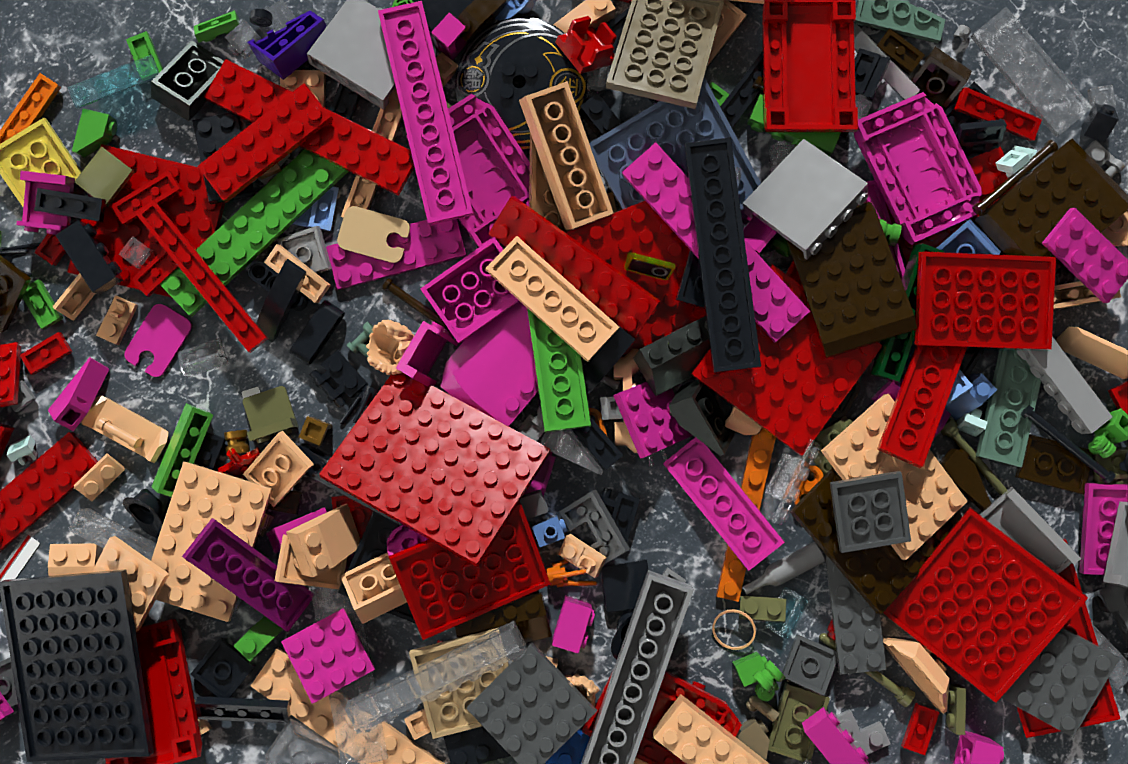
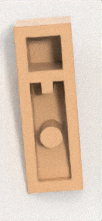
M585 0L553 25L567 33L572 20L589 16L591 18L589 27L595 29L599 27L600 23L608 22L615 18L616 8L611 0Z

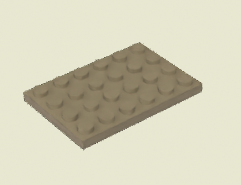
M632 0L607 78L606 88L696 109L724 1Z

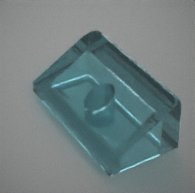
M784 587L779 598L786 599L785 623L766 621L764 627L788 639L808 599Z

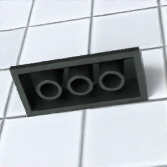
M706 316L645 346L633 357L655 396L694 377L691 373L710 349Z

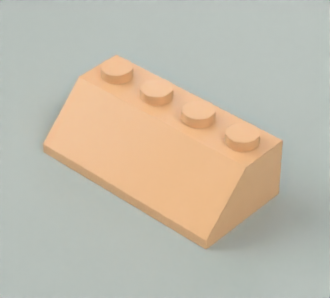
M388 552L340 575L354 611L362 624L407 602L388 557Z

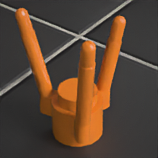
M565 559L552 563V567L547 568L550 586L557 585L558 588L563 586L597 585L596 581H566L568 577L586 574L587 570L566 572L565 567L561 568V566L569 563Z

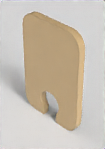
M351 206L344 214L337 242L344 250L390 263H397L402 259L405 249L388 246L387 238L390 234L397 233L401 237L408 239L410 225L407 221L400 218Z

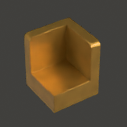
M307 416L299 438L321 446L327 430L331 429L332 425Z

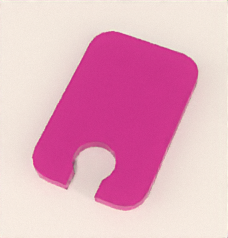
M154 305L124 353L126 360L137 366L140 362L141 354L145 351H150L154 355V361L146 368L145 372L153 377L162 376L191 332V321L166 305Z

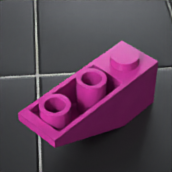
M89 357L48 409L53 420L74 431L87 415L109 368Z

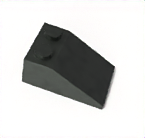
M191 40L151 81V98L187 121H190L207 101L204 96L224 60Z
M698 379L682 385L669 404L672 417L676 418L681 427L720 456L724 455L735 435V431L725 427L727 417L712 390Z

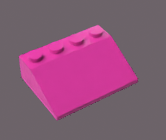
M495 237L420 288L458 343H461L519 302L516 297L486 271V267L503 251Z

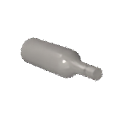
M812 542L768 565L761 577L742 588L745 594L748 595L766 585H782L824 563L825 559L817 544Z

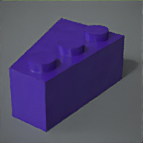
M311 10L286 22L287 26L275 33L273 29L266 32L268 36L257 42L254 39L248 41L257 60L283 80L308 61L307 52L327 27L324 19Z

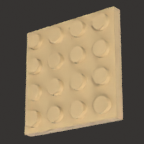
M495 628L410 650L409 655L432 738L435 739L481 727L482 725L466 708L509 666L500 629Z

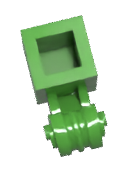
M1121 408L1109 412L1112 418L1094 431L1093 441L1088 444L1089 451L1092 454H1099L1102 458H1107L1116 451L1114 444L1128 440V414Z
M756 651L732 663L741 684L746 687L757 682L758 684L755 687L756 695L762 701H770L774 697L775 691L779 690L776 682L774 689L768 693L753 676L757 671L764 670L765 664L768 662L765 656L761 657Z

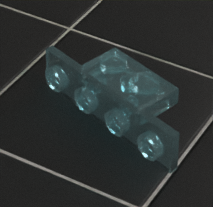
M149 55L68 87L75 108L79 109L150 81L159 74L153 56Z

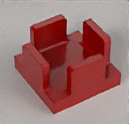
M589 16L572 20L567 33L559 35L555 42L580 74L612 65L615 56L613 53V44L616 40L615 33L606 22L600 23L596 32L593 27H589L591 22Z

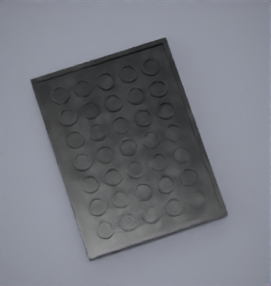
M127 570L0 581L1 602L27 762L152 755L154 748Z

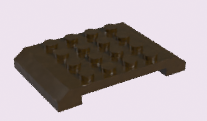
M1072 138L987 208L983 216H978L973 222L1001 251L1000 255L1055 257L1042 242L1070 208H1076L1101 233L1128 210V195ZM1057 258L1055 271L1063 265Z
M871 201L858 205L853 210L852 216L838 226L834 236L823 241L819 252L815 255L812 254L807 260L804 258V252L785 238L817 327L826 359L917 329L914 313L876 209Z

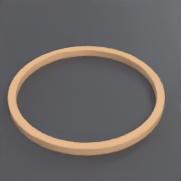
M734 609L723 611L717 615L713 622L712 631L716 641L727 649H744L755 638L756 627L754 621L742 611ZM734 612L747 617L754 630L752 639L746 645L740 647H731L722 643L715 633V623L720 616Z

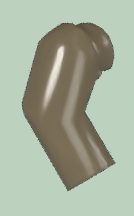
M756 695L749 697V700L746 702V707L750 711L758 710L771 722L775 721L779 715L778 711Z

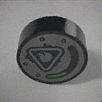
M253 9L250 12V22L252 24L262 27L272 25L273 15L271 12L265 9Z

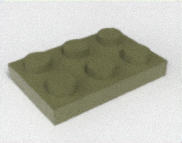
M785 682L776 710L779 712V715L773 721L768 738L770 742L768 750L810 764L815 744L804 732L802 722L823 707L827 710L830 698Z

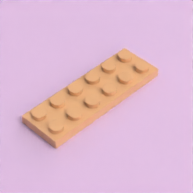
M518 236L486 267V271L587 362L619 329L616 323Z

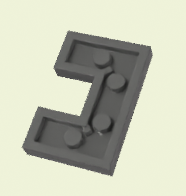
M597 490L588 493L559 511L570 531L585 522L588 523L597 539V542L590 547L607 557L605 563L630 550Z

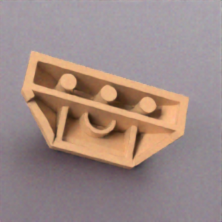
M883 637V645L935 708L943 714L946 713L950 679L945 674L946 667L938 659L934 661L930 656L932 652L913 639Z

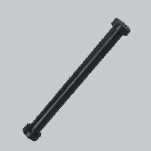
M1028 405L1021 412L1020 415L1024 419L1028 418L1098 474L1105 484H1109L1115 478L1116 474L1114 472L1107 471L1035 413L1032 406Z

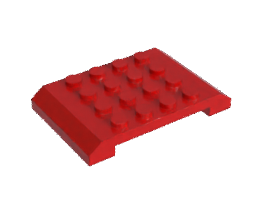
M764 0L763 98L765 132H857L858 107H856L854 52L856 0Z
M176 619L141 627L136 632L154 753L150 756L105 758L106 764H174L201 757L202 740L181 629Z

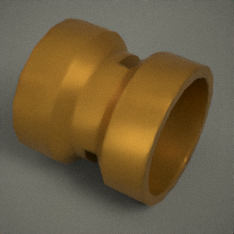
M247 430L224 432L225 440L228 443L226 453L228 450L231 451V448L235 449L238 454L250 452L249 445L246 444Z

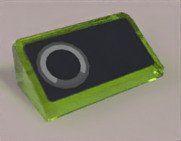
M628 253L624 268L635 273L668 280L676 265L637 253Z

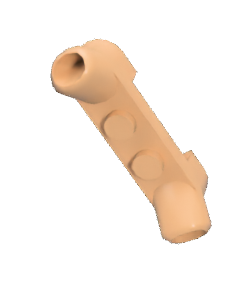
M631 349L629 353L621 357L613 366L614 379L623 380V391L636 386V383H632V377L640 369L633 357L639 351L638 349ZM624 420L623 422H614L615 446L626 445L633 453H638Z

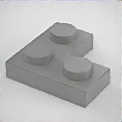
M850 709L836 715L841 723L839 724L840 728L843 731L847 729L855 740L852 743L856 748L861 747L867 755L891 744L880 721L859 729Z

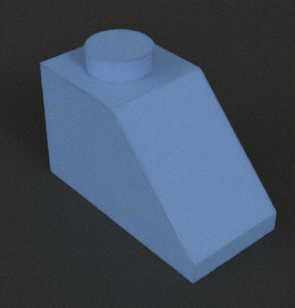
M972 373L967 379L973 385V388L945 407L954 420H958L966 413L981 406L997 391L982 373Z

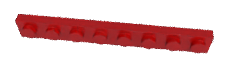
M152 200L136 213L142 223L249 353L253 352L268 339L155 200Z

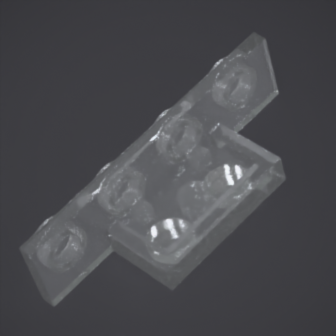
M810 439L801 460L785 452L783 453L765 491L766 494L781 500L771 522L782 525V522L787 521L790 515L789 508L792 501L795 502L800 494L799 487L801 482L805 481L809 475L810 463L819 454V443Z

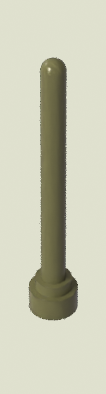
M950 417L940 431L942 435H946L948 438L951 437L960 449L966 451L971 456L970 460L999 495L1004 494L1007 491L1005 486L980 457H976V452L958 432V424Z
M821 633L819 636L820 641L836 651L835 640L826 633ZM878 671L864 672L895 694L894 697L902 706L907 707L913 701L915 692L910 688L899 687Z

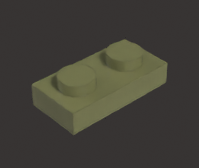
M740 596V611L746 613L755 621L785 623L786 599ZM742 614L739 615V619H741V620H749V619H748L747 617H745L744 615H742Z
M950 684L948 693L949 713L946 715V724L954 734L965 735L966 688L959 684Z

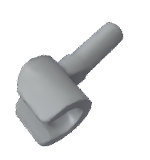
M959 25L953 36H959L965 42L971 29L965 25Z

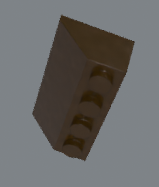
M539 592L523 596L455 626L457 638L499 628L504 648L510 647L507 644L512 642L519 645L552 637L543 593Z

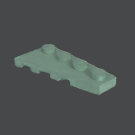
M858 0L854 23L884 31L891 29L896 34L939 43L945 19L922 7L918 8L908 3V0Z

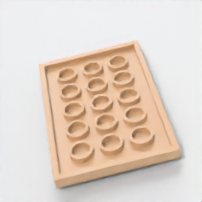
M884 394L824 447L821 452L842 480L895 471L902 472L911 541L892 544L891 546L902 560H907L968 501L930 449L922 468L915 467L877 450L895 403L889 394Z
M183 462L151 559L154 564L169 573L156 600L229 622L238 596L188 562L182 555L211 518L217 520L254 548L273 488L196 464Z

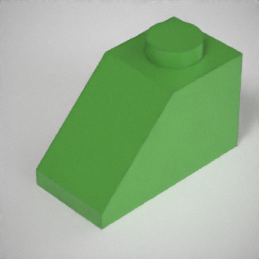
M83 109L72 152L85 158L100 149L101 144L106 145L110 143L112 137L117 132V120L109 114Z
M264 616L244 634L234 647L250 662L284 629Z

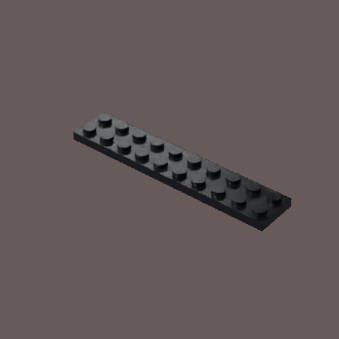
M731 137L688 142L684 144L713 372L761 367Z

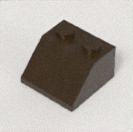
M935 46L911 81L920 89L917 94L924 92L926 94L925 97L934 105L937 103L945 110L967 83L972 71Z

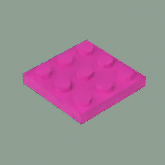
M644 382L613 395L640 459L692 436L691 433L678 424L676 418H673L670 413L669 404L675 396L672 388L655 396L649 384Z
M345 608L281 641L312 704L375 670Z

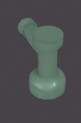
M368 321L363 325L364 331L352 343L346 344L355 354L360 351L367 358L369 357L367 355L369 349L364 343L370 338L369 335L373 333L372 329L374 327Z

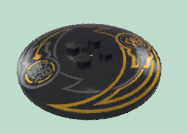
M508 18L482 30L466 47L456 72L457 102L473 94L481 101L492 105L522 151L526 152L530 151V130L519 100L527 95L568 81L580 116V106L585 103L587 95V72L580 74L555 43L559 35L566 34L558 27L537 18ZM517 77H524L526 84L522 88L514 87V80Z

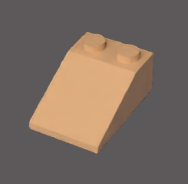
M348 504L337 507L286 532L301 574L315 577L335 567L355 552L360 542V537Z
M97 543L50 544L48 576L92 572L104 547Z

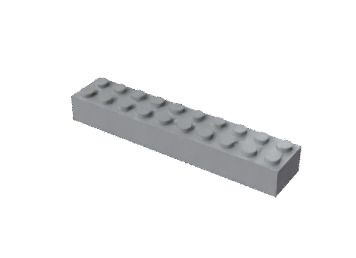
M650 570L647 571L581 764L634 763L694 591L692 585Z

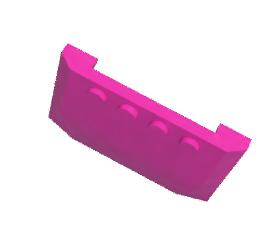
M924 92L858 119V130L854 132L855 140L895 223L902 226L901 235L910 245L976 216L977 214L973 211L972 206L979 203V197L982 196L981 186L943 108L937 103L934 105L925 97L926 94Z
M470 94L448 108L473 211V216L460 218L459 220L479 248L493 238L488 233L511 196H515L529 206L530 162L495 108L476 98L475 95Z
M520 301L462 342L446 361L440 385L451 396L509 427L539 392L527 307Z

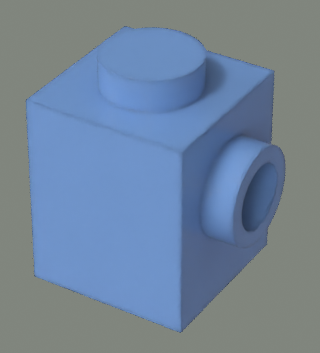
M558 516L532 525L540 548L564 539V533L568 531L564 520H559Z

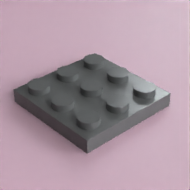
M895 471L830 482L839 551L841 553L911 541L902 472Z

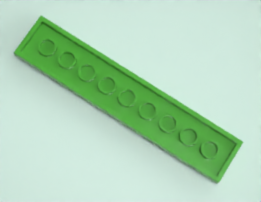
M304 149L197 248V252L226 286L349 171ZM179 267L160 284L191 317L208 303Z

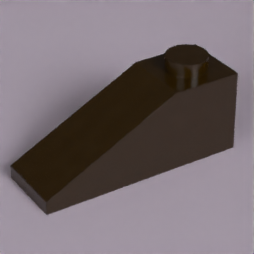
M474 0L457 18L466 28L460 37L470 43L482 30L493 22L510 0Z
M950 449L939 463L961 493L983 512L991 505V501L975 464L969 460L971 456L963 449Z

